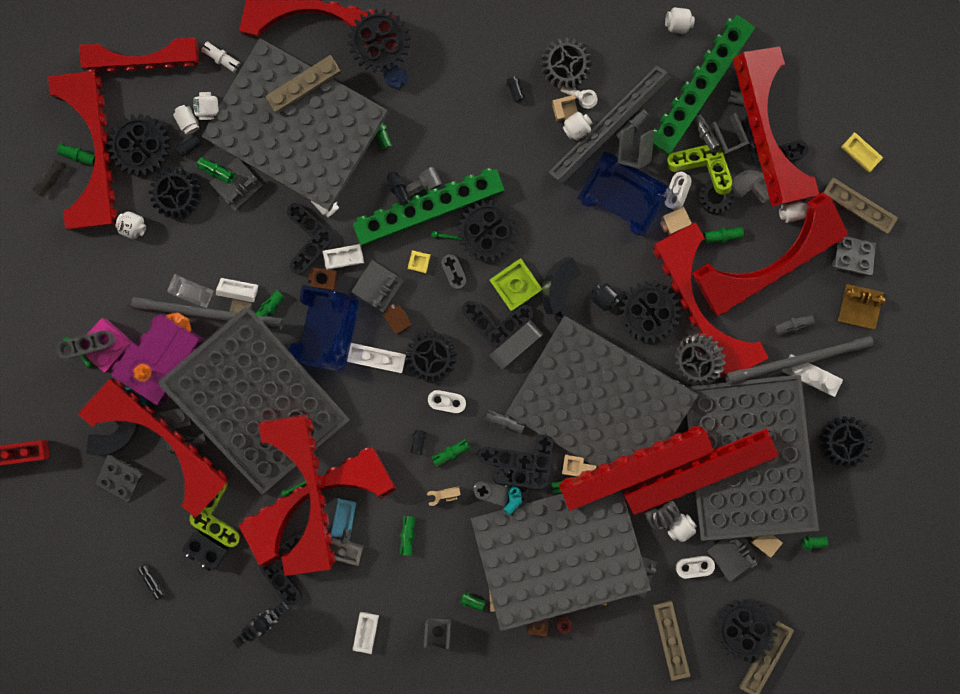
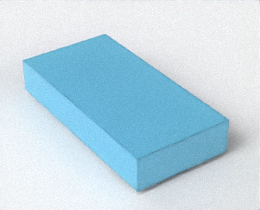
M337 499L331 530L332 537L342 539L345 528H347V533L349 529L352 530L356 501Z

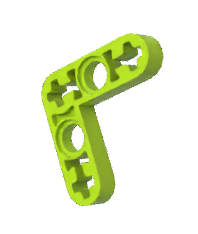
M708 145L674 152L668 156L667 167L669 170L679 172L707 165L715 191L721 195L731 192L732 178L721 148L714 152L715 156L710 153ZM692 155H697L700 157V159L697 161H692L689 159V157ZM721 166L724 170L722 172H715L713 168ZM721 178H723L724 184L727 185L726 187L720 185Z
M227 483L217 494L219 495L218 498L216 496L213 498V506L205 507L199 513L204 521H208V518L211 519L206 529L203 527L205 523L201 521L196 523V518L190 515L189 519L191 525L228 547H234L241 540L240 533L212 516L227 490ZM212 523L220 525L219 533L214 534L211 532L210 526ZM225 528L227 529L226 534H235L236 542L232 541L230 543L229 537L225 535L222 538L220 537Z

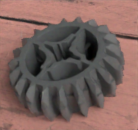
M565 37L564 43H562L560 38L557 39L558 45L551 42V48H545L548 54H542V58L547 61L541 62V66L546 67L542 69V73H549L545 76V79L549 80L552 78L550 83L552 86L555 82H558V89L561 88L562 84H565V90H568L569 84L575 89V82L581 86L583 84L581 78L584 80L588 79L585 73H591V69L588 67L593 64L592 61H587L591 58V54L585 55L588 48L581 49L582 42L575 45L576 39L574 38L572 43H568V37ZM565 49L574 51L579 57L568 55ZM559 51L561 60L551 65V58ZM564 58L571 62L569 69L562 65ZM582 62L581 71L574 76L573 67ZM554 71H563L568 78L560 77Z
M697 333L689 335L677 347L678 353L674 357L679 360L675 364L680 365L678 371H683L682 377L687 376L688 382L694 381L695 385L700 383L706 385L720 378L721 373L724 372L723 366L727 362L722 359L725 358L726 354H721L723 347L717 346L719 341H712L713 336L707 338L706 334L699 335ZM691 347H692V348H693V351H691V352H692V356L689 357V352H690V349H691ZM711 361V362H712L711 370H710V372H708L709 362Z

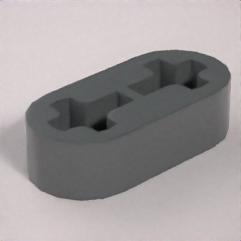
M452 254L444 256L441 264L450 285L454 289L463 288L466 284V277L457 257ZM447 258L455 260L453 264L454 271H451L449 266H445ZM455 272L459 278H463L460 286L457 283H452L455 280L453 275Z

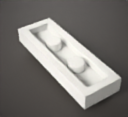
M349 343L346 362L402 373L406 354Z
M810 363L782 370V372L790 376L801 374L802 382L833 397L836 396L843 379Z

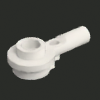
M563 84L561 91L570 96L575 95L583 108L591 109L597 104L598 99L594 91L583 90L580 92L571 87L565 90V84Z

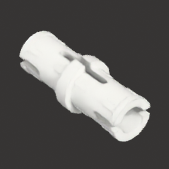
M208 41L204 44L210 51L202 47V53L213 58L217 64L221 63L233 73L237 70L231 63L239 67V61L227 55L226 51L219 50Z

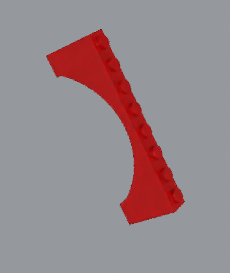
M246 0L239 32L244 36L259 39L261 34L277 22L304 13L325 14L344 22L348 26L354 27L357 26L354 21L355 19L358 21L362 20L360 14L365 17L368 15L367 12L360 11L356 6L342 7L340 3L330 1L328 4L322 2V0ZM387 24L380 27L381 32H387L390 29V26ZM365 31L362 34L363 39H369L372 36L370 31ZM377 37L376 42H378V44H382V40L380 39V37ZM391 42L386 48L392 51L395 49L396 43ZM377 49L369 51L371 57H376L379 53Z
M780 46L744 52L734 57V68L736 69L772 207L819 195L815 176L810 177L803 173L785 157L778 147L769 125L767 111L769 89L776 72L781 66L785 65Z
M95 71L48 76L50 96L66 101L82 116L90 129L95 146V163L91 179L78 200L69 209L63 210L65 229L72 231L115 226V220H117L118 216L116 209L113 207L115 192L111 189L113 174L112 171H109L111 155L107 152L109 137L105 133L104 127L107 125V119L102 109L105 106L104 97L100 92V88L103 87L102 78Z
M822 192L806 202L808 205L807 214L799 236L791 248L773 264L754 272L728 273L716 270L708 263L693 272L692 275L710 309L717 316L727 313L736 304L743 303L752 294L759 293L765 286L775 283L778 278L793 272L799 265L809 262L812 257L825 252L828 247L841 242L844 237L848 236V232L830 196Z
M695 222L654 244L655 249H653V253L657 260L661 259L664 265L662 266L664 274L670 276L672 289L675 293H679L682 298L680 303L683 309L689 311L691 315L689 320L692 326H697L700 332L699 335L706 334L707 338L713 336L712 341H719L717 346L723 347L721 354H726V356L722 360L727 363L723 366L725 370L721 373L720 377H724L726 380V373L751 368L769 357L760 341L754 343L744 342L725 335L712 326L699 310L692 292L691 270L696 250L700 242L705 238Z
M114 378L109 379L78 415L92 427L106 421H128L146 426L162 436L175 451L183 470L185 495L181 506L196 518L228 483L227 475L222 470L218 469L217 471L212 467L213 463L204 456L202 458L197 453L198 449L194 445L185 443L183 441L184 437L176 430L173 432L168 427L169 423L166 420L157 418L154 415L155 411L147 404L144 406L139 402L140 398L132 391L129 393L124 388L125 384Z
M308 414L261 421L259 423L262 443L267 442L278 448L296 464L305 478L310 493L311 508L308 525L298 544L290 552H285L282 556L284 575L330 570L333 563H335L334 551L331 552L330 548L332 536L327 530L329 518L328 514L324 512V507L326 506L325 496L321 495L320 488L323 487L322 477L318 476L317 471L319 469V459L315 457L314 453L316 441L311 436V431L313 430L312 420L308 418Z
M369 447L361 450L355 458L350 457L342 462L343 465L327 470L326 474L322 476L323 487L320 488L321 492L339 487L359 488L376 494L380 499L397 490L376 450L373 448L369 449ZM308 485L294 489L293 494L277 499L276 504L271 507L266 506L259 511L260 513L254 517L253 515L246 517L243 523L239 525L259 566L265 568L281 558L279 550L284 530L295 511L310 498Z

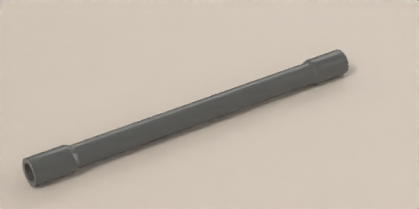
M133 297L131 301V307L134 309L168 313L179 312L182 315L229 321L238 314L235 312L152 301L151 299ZM258 316L268 328L282 329L283 318Z
M867 336L837 346L748 369L729 372L725 375L728 384H733L748 378L809 362L871 348L874 346V342L871 336Z

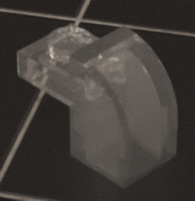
M746 170L732 179L733 193L739 199L749 190H752L762 203L769 199L766 184L760 183L764 178L762 173L755 170Z
M174 274L167 292L207 308L214 290Z

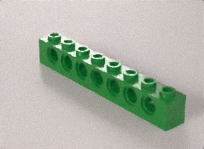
M737 14L734 19H728L724 25L726 30L723 35L720 33L713 41L715 47L712 51L708 49L702 58L705 60L702 66L697 65L691 75L694 78L691 82L686 81L681 89L684 93L680 98L676 96L670 105L673 108L669 114L665 112L659 121L662 123L659 130L654 129L653 148L667 157L731 65L733 58L737 56L755 29V26ZM728 34H734L737 41H730ZM717 50H724L726 57L718 56ZM706 66H714L715 73H709ZM696 81H702L705 84V88L698 89ZM685 97H692L694 104L688 105L685 102ZM674 113H682L684 119L682 121H677L674 117ZM670 128L673 131V136H665L663 130Z
M490 167L482 170L481 175L474 177L472 174L464 177L460 183L456 184V181L446 184L444 189L438 190V188L429 190L426 196H413L409 198L410 202L404 206H401L398 202L391 205L392 208L385 211L383 208L373 212L374 215L368 218L366 215L356 218V222L352 224L360 245L365 246L470 206L475 202L477 203L504 193V187L497 169L492 170ZM479 181H485L487 188L479 190L476 184ZM461 188H467L469 195L461 197L458 191ZM445 194L450 195L452 198L448 204H443L440 201L441 197ZM426 201H431L434 206L432 210L426 211L423 209V204ZM408 208H413L416 211L415 215L411 218L405 216V211ZM390 215H396L398 218L397 222L393 225L387 223V218ZM378 222L380 224L379 229L371 231L369 229L370 223Z

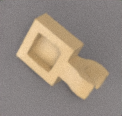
M565 455L562 474L580 476L582 471L596 469V465L584 464V458Z
M459 486L427 492V496L434 495L436 497V500L429 502V505L434 506L438 504L440 499L445 498L446 501L457 500V496L461 495Z

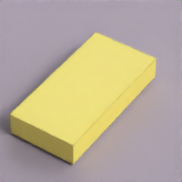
M855 132L841 146L847 154L868 172H871L883 159L879 153Z

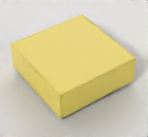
M412 250L408 269L426 274L431 255Z

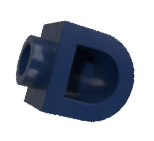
M391 66V71L388 68L385 70L384 80L389 87L400 90L401 86L405 87L408 79L405 69Z

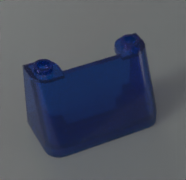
M603 152L577 199L587 207L598 204L629 222L632 233L645 236L666 201L670 188L636 167L619 164L617 156L609 152Z
M302 285L300 301L303 305L308 306L301 343L291 344L288 351L300 364L338 372L342 371L347 364L359 309V300L352 295Z

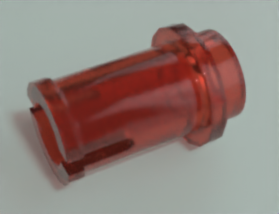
M562 616L557 621V628L561 633H568L572 629V622L567 617ZM562 623H567L566 626H561Z

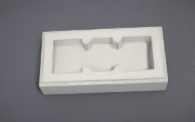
M360 244L323 251L326 270L364 263Z
M221 278L216 289V295L254 302L258 292V285Z
M360 612L353 651L372 654L379 615Z

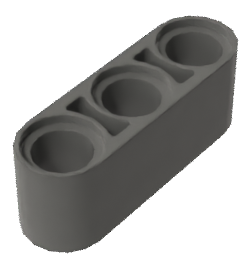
M530 320L489 356L502 370L540 338L543 333Z
M98 331L62 341L57 345L56 351L61 358H76L113 347L116 343V336L110 331ZM105 334L109 336V342L106 345L102 343V336ZM86 339L90 341V348L87 350L83 348V342ZM66 345H70L71 347V353L69 355H66L64 352V348Z

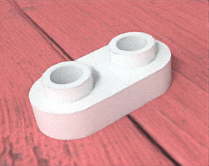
M678 172L673 176L665 197V205L668 208L677 210L683 206L692 182L688 174Z
M435 390L428 396V403L433 409L460 413L466 406L465 398L460 394ZM436 396L441 397L440 403L434 402ZM454 400L460 401L459 407L453 406Z
M708 556L683 558L676 564V572L682 578L708 576L715 569L714 561ZM707 562V567L701 568V564ZM683 565H688L687 571L682 570Z

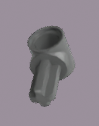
M431 167L421 172L418 180L407 185L405 192L408 197H411L424 189L429 191L438 188L443 183L435 168Z

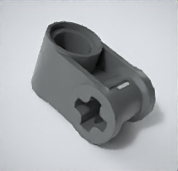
M479 481L474 485L473 491L480 500L506 506L509 500V491L512 487ZM485 486L487 492H483V495H480L477 489Z

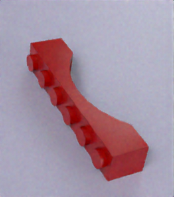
M195 37L174 39L160 51L144 56L116 54L100 44L79 45L81 68L87 72L95 71L99 73L101 70H106L108 73L118 72V69L132 72L137 71V68L156 70V67L174 69L175 66L183 65L184 68H192L194 64H199L198 41Z

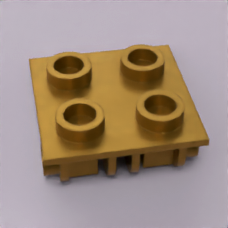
M846 284L838 321L876 330L880 308L885 303L884 292Z

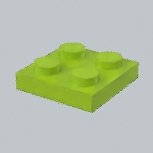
M521 258L489 280L510 311H513L542 291L541 286Z

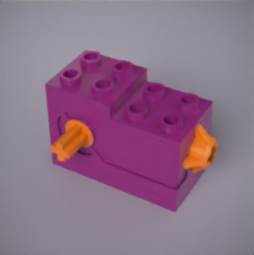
M179 312L155 316L150 323L152 327L148 333L145 332L139 340L141 343L128 344L122 352L124 354L122 359L118 360L112 367V377L156 405L165 404L170 397L158 384V381L206 341L191 330L190 320Z

